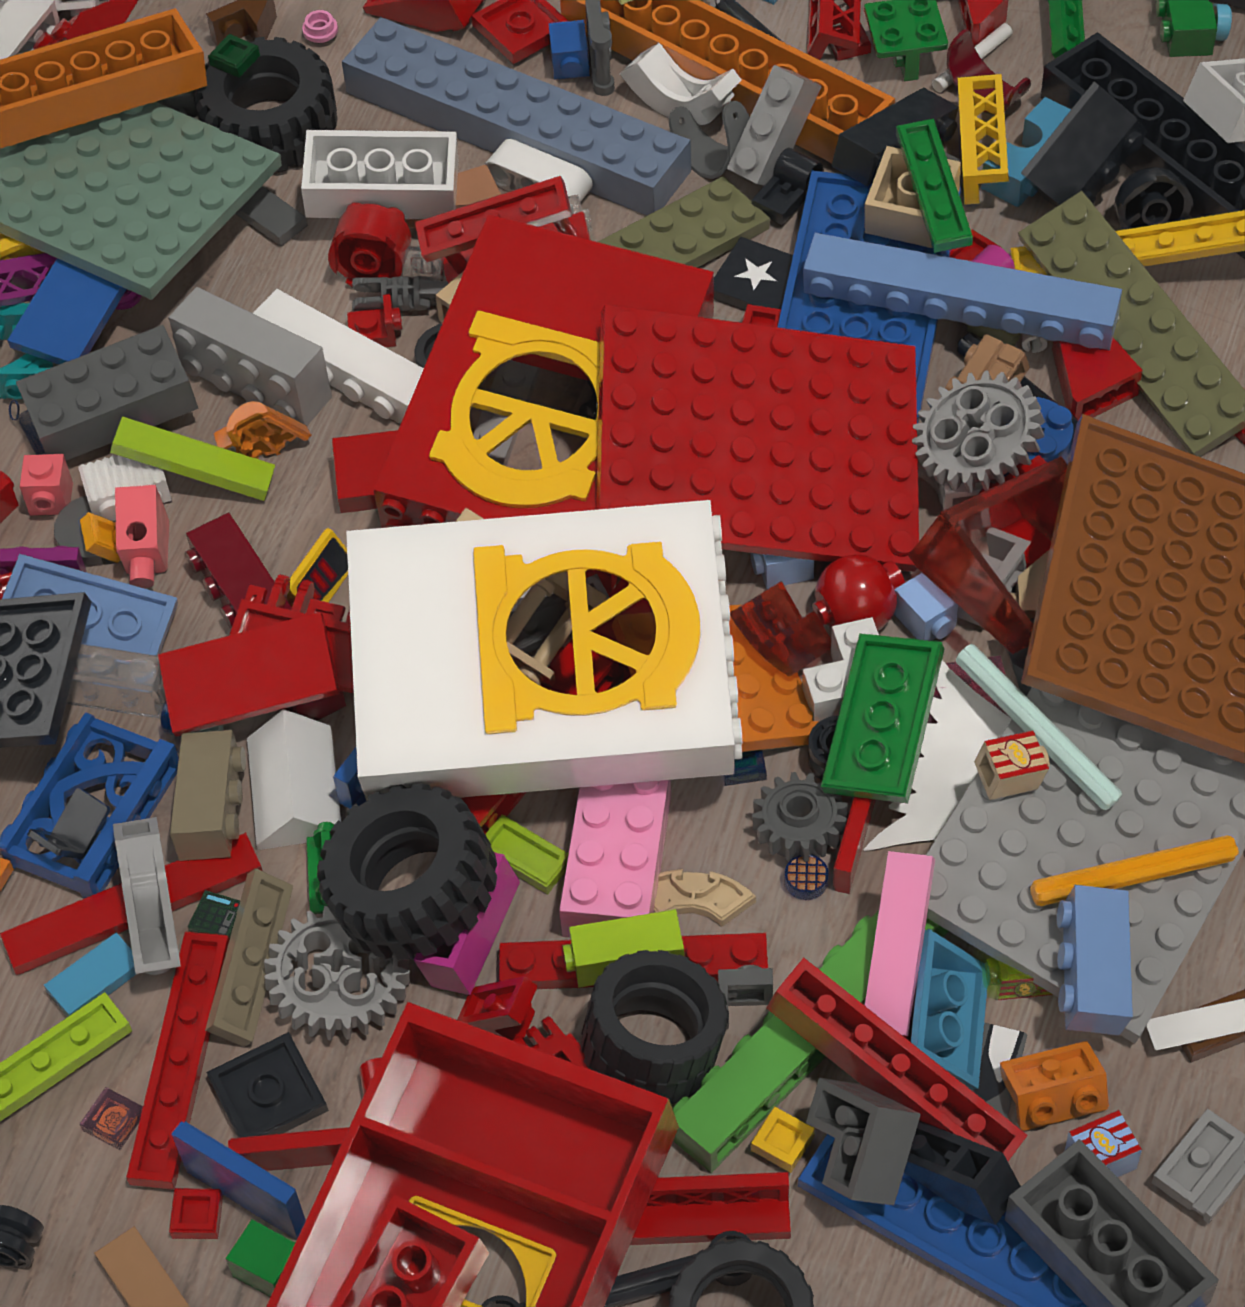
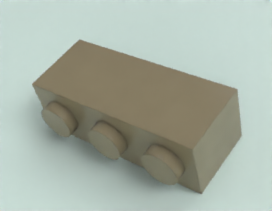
M232 730L183 733L181 736L170 836L179 861L231 857L232 839L239 838V819L235 809L236 805H241L243 800L239 772H245L246 756L243 746L237 747Z

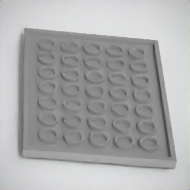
M1032 687L1026 697L1121 790L1122 796L1110 809H1101L1050 756L1049 770L1039 788L1033 791L989 800L979 773H977L926 854L927 856H933L935 859L927 918L1025 978H1034L1032 982L1059 998L1060 988L1064 984V970L1058 968L1057 962L1059 946L1063 942V928L1057 926V909L1060 902L1045 906L1035 905L1030 894V886L1034 880L1225 835L1232 836L1238 847L1239 854L1231 862L1117 888L1118 890H1126L1129 893L1133 1018L1120 1035L1135 1044L1245 850V764ZM1012 719L1001 737L1025 731Z

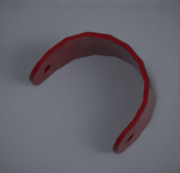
M968 29L962 30L953 39L947 52V69L957 89L958 78L996 75L977 53L970 31ZM1028 77L1023 78L1015 87L1002 80L1004 112L1029 91L1031 80ZM995 88L976 89L973 92L985 98Z

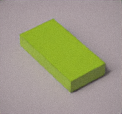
M501 815L485 834L491 843L493 851L505 855L517 877L547 895L566 873L569 853L504 815Z

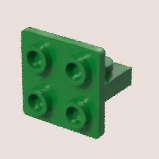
M887 0L866 3L864 5V12L877 58L893 57L895 68H901L904 82L919 79L920 53L948 49V39L936 0Z

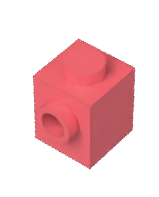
M64 454L24 455L20 490L29 515H59L60 511L71 502L73 481Z

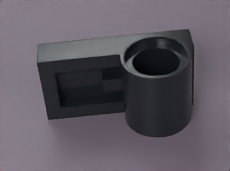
M790 147L786 148L776 161L774 176L753 197L752 205L761 209L771 220L783 225L805 201L811 172H824L823 164Z

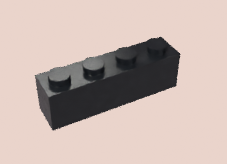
M923 87L840 133L831 166L865 186H869L873 183L886 146L901 149L896 136V126L934 118L941 142H947L956 131L957 122L955 119L959 106Z

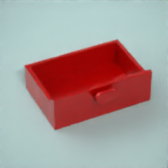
M398 430L332 438L337 496L341 513L377 509L374 487Z

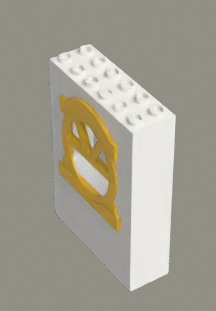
M710 500L346 531L358 779L366 801H368L367 796L377 791L383 794L390 791L389 787L401 784L406 788H411L412 784H427L431 789L441 787L450 791L453 796L462 798L734 774V759H742L741 719L740 717L738 718L737 678L734 676V648L729 626L730 608L725 586L726 568L721 546L720 515L712 516ZM587 570L607 572L629 583L625 589L588 612L585 574ZM560 572H568L577 695L554 692L531 681L516 666L507 647V623L513 607L519 598L539 581ZM643 598L648 601L656 622L655 642L649 655L640 653L592 632ZM592 651L636 670V673L624 683L597 693L594 686Z

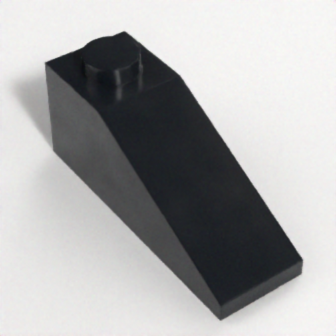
M919 1120L904 1173L958 1210L996 1225L1006 1212L1009 1196L1021 1187L1005 1155Z

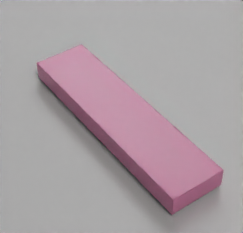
M888 851L865 1006L902 1036L909 1038L935 859L933 856Z

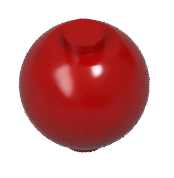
M854 554L841 557L829 564L818 579L815 589L816 602L812 604L815 616L821 625L828 624L831 629L835 625L873 617L876 629L879 631L891 620L895 613L897 594L894 589L905 583L904 577L893 561L882 565L876 559L866 555Z

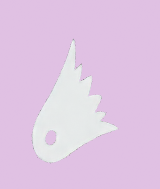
M943 660L936 684L942 699L933 697L930 714L938 723H927L920 751L924 757L918 760L912 789L916 793L910 794L908 804L892 802L889 805V809L905 813L906 816L895 821L879 833L864 848V851L906 843L936 840L978 773L974 761L984 741L1000 738L1012 718L976 693Z

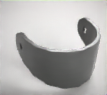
M730 101L723 108L722 118L728 146L714 141L703 132L687 108L680 106L675 107L669 115L670 131L691 140V170L700 177L714 179L723 175L727 170V166L750 118L744 105L740 102Z

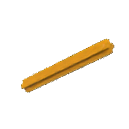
M1225 835L1037 879L1030 886V894L1035 905L1045 906L1060 902L1061 900L1065 901L1074 885L1117 889L1231 862L1239 854V850L1234 838Z

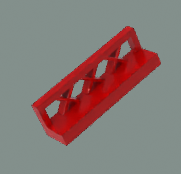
M809 0L808 55L820 60L828 44L856 51L860 42L861 0H843L850 7L846 11H843L834 2L835 0ZM840 23L849 32V35L833 31V26Z
M788 1172L658 1178L630 1245L711 1242L717 1235L726 1231L743 1233L750 1240L791 1239Z

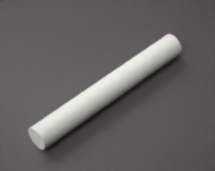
M1003 23L975 46L981 59L1012 35V28L1008 24ZM948 69L932 81L933 88L939 93L943 92L953 83Z

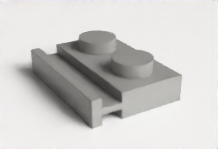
M1207 1109L1154 1174L1152 1184L1188 1210H1195L1209 1224L1245 1179V1134Z

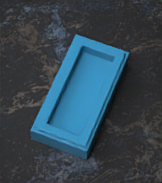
M116 932L44 984L46 992L69 1017L102 993L111 994L137 975L135 974L132 950Z

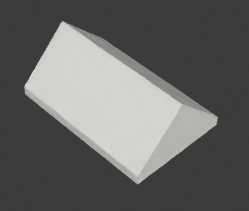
M282 709L247 738L256 846L258 850L307 843V837H313V833L317 830L319 823L332 822L335 825L338 820L341 821L340 803L333 779L336 773L331 726Z

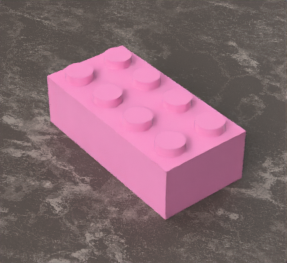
M671 780L579 788L559 910L563 937H570L569 927L654 913L658 876L661 870L671 800Z

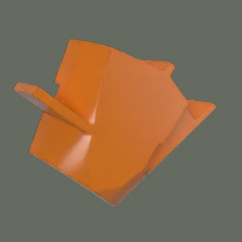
M254 401L244 403L235 409L229 417L227 426L214 433L218 447L228 449L234 446L237 453L259 459V456L262 454L268 456L275 453L278 456L281 454L280 450L285 447L287 441L291 442L296 437L306 441L312 436L307 426L260 402Z

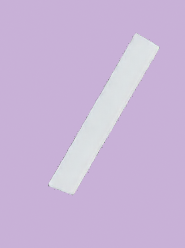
M1245 998L1150 1019L1146 1026L1154 1049L1161 1050L1245 1031Z

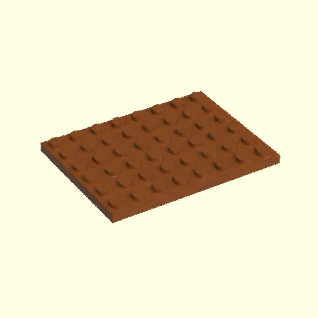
M1082 414L1076 424L1021 683L1245 764V473Z

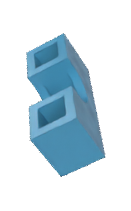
M1044 97L1024 120L1022 145L1026 146V148L1017 147L1006 141L1009 182L981 184V189L1016 207H1019L1028 196L1033 197L1037 190L1021 172L1071 109ZM987 160L983 163V170L1000 169V166Z

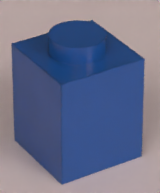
M584 20L548 23L554 80L590 76Z

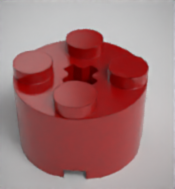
M349 204L339 219L328 252V262L335 274L340 272L347 278L345 283L351 287L353 278L401 277L412 241L411 231L405 222L404 213L398 208H386L376 204Z

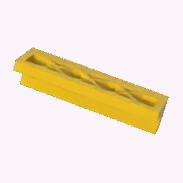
M1002 74L958 78L965 205L980 204L979 184L1009 182ZM995 88L985 98L973 92L976 89ZM985 110L995 115L987 122L977 117ZM986 135L996 139L989 147L978 141ZM987 160H990L999 165L1000 169L978 170V167Z

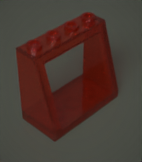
M1062 456L941 511L908 555L915 566L1012 654L1029 646L1034 623L1030 621L973 542L987 536L986 532L989 527L1000 530L1021 519L1028 521L1051 541L1068 466Z

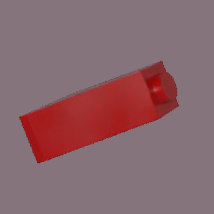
M1114 338L1112 339L1110 350L1087 348L1080 344L1059 340L1053 341L1052 352L1065 407L1078 420L1082 414L1094 418L1138 396L1139 387L1137 382L1141 380L1143 370Z

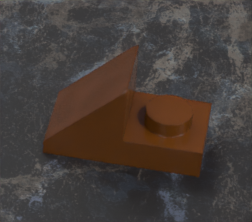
M236 0L206 13L211 39L216 46L228 34L239 38L250 35L254 41L257 37H265L267 40L277 18L274 0Z

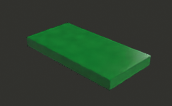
M859 633L821 784L824 793L908 804L945 648L942 642Z

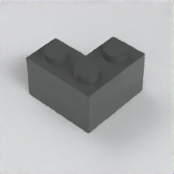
M819 1078L806 1123L835 1138L822 1184L851 1200L894 1205L921 1114L861 1084Z

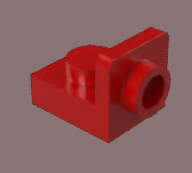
M391 294L383 295V309L347 312L348 327L385 348L397 346L395 331L402 330L400 307H392Z

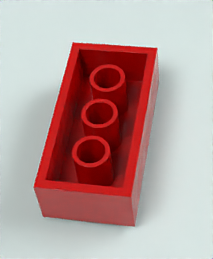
M393 1194L330 1307H460L486 1261L489 1252L479 1237Z

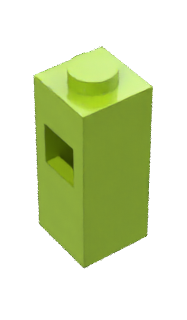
M676 909L569 927L571 944L563 945L567 972L576 971L578 988L594 985L598 976H601L604 968L625 954L630 955L641 950H662L684 956V946Z

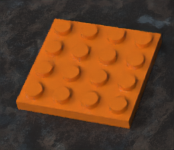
M767 602L757 603L770 623L779 632ZM746 604L729 605L730 635L733 638L734 676L737 678L738 718L740 717L742 727V752L808 745L810 732L819 721H813V713L808 706L802 689L801 679L790 655L766 633ZM653 612L616 615L612 623V629L618 643L649 655L653 649L656 637V622ZM628 667L631 676H633L636 670Z

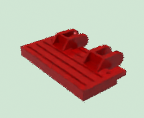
M277 575L267 604H264L268 592L267 589L249 585L245 599H241L230 635L321 612L325 620L339 690L354 694L350 609L346 622H342L346 610L345 606L312 599L315 589L314 582L303 580L300 583L291 610L284 609L287 594L290 590V579L288 576Z

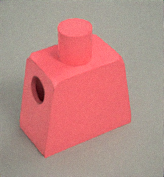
M156 485L115 487L117 553L126 574H130V585L144 589L150 588L154 585V573H164L168 568V515Z

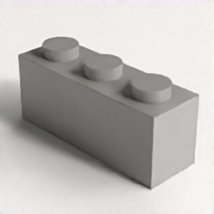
M774 65L727 169L756 184L764 186L774 176V167L780 154L788 147L793 149L822 85L792 70Z

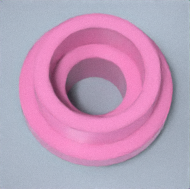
M316 10L306 16L302 29L307 40L315 43H325L336 36L338 25L329 12Z

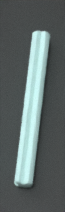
M970 644L958 654L956 663L1025 732L1034 731L1039 745L1045 747L1048 755L1101 809L1108 810L1119 801L1122 796L1121 790L975 645Z

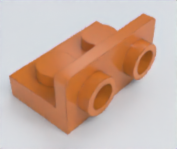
M1088 1041L1000 1062L1001 1078L1016 1104L1017 1122L1023 1131L1104 1111L1109 1107L1107 1075Z

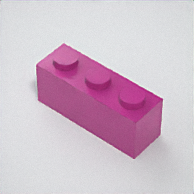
M495 853L497 860L495 870L497 874L496 887L494 892H488L492 899L485 913L480 911L476 916L479 920L470 932L465 929L458 935L460 940L450 947L444 944L437 948L438 953L429 956H423L421 953L416 954L414 961L431 987L471 995L520 884L504 854Z

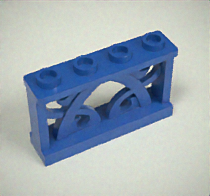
M85 712L79 723L74 724L68 731L66 742L58 755L52 757L47 763L44 776L35 790L30 791L26 795L22 804V810L14 822L3 830L0 837V851L3 858L9 860L14 869H22L77 891L83 898L104 891L119 868L113 824L151 817L177 775L179 757L175 744L159 739L158 742L96 719L94 715ZM98 743L110 745L115 749L112 763H106L105 755L100 749L97 758L93 760H88L87 758ZM125 752L144 758L146 761H124ZM118 780H121V789L129 786L124 796L115 793ZM106 782V795L115 810L110 817L106 818L100 829V834L93 842L84 859L74 858L80 864L77 870L56 862L63 856H58L51 851L44 854H36L28 850L34 841L27 835L29 830L36 829L52 832L66 807V798L71 796L75 789H85Z

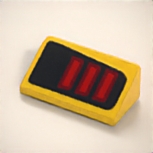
M326 528L289 578L290 590L287 594V601L291 607L293 606L300 583L303 580L314 582L315 589L312 599L329 602L348 576L347 548L333 530Z

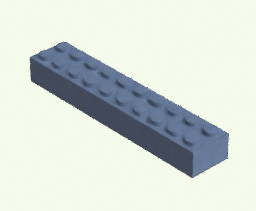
M382 17L379 18L342 60L346 92L348 94L438 131L457 132L458 139L492 153L506 139L519 141L583 169L592 179L593 186L589 191L590 193L646 216L663 208L691 172L690 139Z

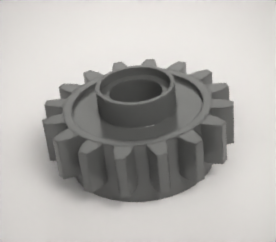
M791 772L790 781L784 782L778 776L775 777V788L771 789L763 786L761 788V799H754L753 830L757 831L759 844L767 843L770 854L774 855L777 853L785 857L786 861H791V859L798 860L799 857H802L804 862H808L810 857L826 856V851L831 846L836 848L839 846V835L844 834L847 824V803L842 802V795L824 793L821 788L822 781L819 784L814 782V773H809L805 780H799L797 773Z

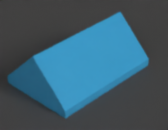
M928 929L924 933L918 971L911 1043L970 1090H975L979 1087L989 966Z

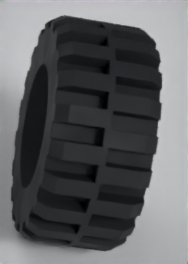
M257 37L255 41L250 43L259 46L260 56L240 78L210 66L209 61L206 63L207 86L194 90V102L200 121L217 127L223 132L234 134L281 154L282 166L277 171L283 172L287 171L289 166L296 164L298 167L304 164L306 130H334L336 128L338 117L332 78L326 63L310 48L306 50L303 44L294 40L292 43H288L285 38L274 37V40ZM266 100L287 101L277 107L266 110L246 109L255 103Z
M401 784L389 787V792L381 794L377 791L368 795V801L360 806L356 803L347 810L348 816L343 822L339 820L330 831L332 835L331 840H325L320 853L323 860L318 863L317 878L320 881L319 891L327 907L348 937L364 951H372L375 956L391 959L394 954L398 960L414 959V954L421 953L423 956H429L438 953L437 948L444 944L450 947L460 940L458 937L460 933L465 929L470 932L479 920L476 916L480 911L485 913L492 899L488 892H494L496 887V855L491 848V843L467 804L460 797L453 796L450 791L441 787L431 789L427 784H412L411 788H406ZM437 852L431 866L414 882L395 890L378 891L387 873L402 860L419 853Z

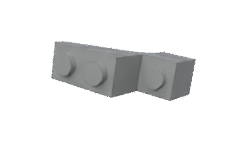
M157 817L113 824L135 974H163L171 968L181 965Z

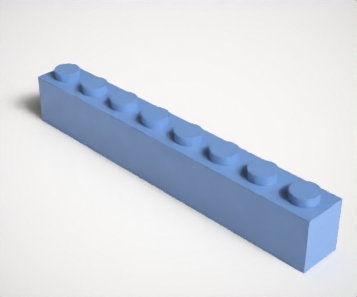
M820 233L814 234L803 268L804 293L813 294L817 297L841 299L858 305H873L889 308L896 312L905 311L926 315L933 319H947L963 322L971 326L990 327L1013 334L1022 333L1043 337L1050 341L1059 340L1080 344L1087 348L1110 350L1122 295V289Z

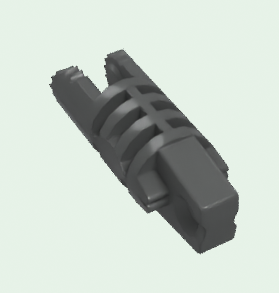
M430 277L353 278L352 288L354 290L364 293L381 292V296L355 298L352 302V311L383 309V295L391 294L392 307H400V311L430 310V306L437 305L435 295L449 283L448 281H430Z

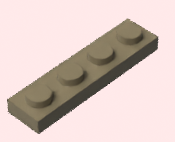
M256 868L247 874L205 1031L243 1047L252 1043L266 993L264 976L267 974H265L264 961L270 958L269 945L278 944V931L283 928L293 885Z

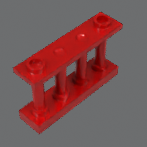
M561 176L415 222L422 257L426 262L442 258L444 273L448 283L465 270L487 214L591 240L585 213L581 211L572 214L565 182Z

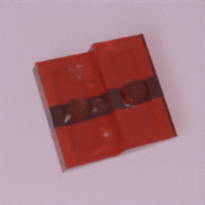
M782 581L769 587L730 612L734 623L756 651L787 676L795 674L831 649V639L816 612L812 611L802 617Z

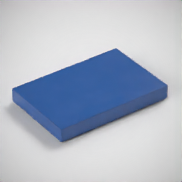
M57 258L8 338L9 346L12 349L58 365L86 355L91 351L127 289Z
M186 1121L179 1123L171 1135L188 1174L213 1189H221L223 1195L293 1239H298L306 1219L295 1188Z

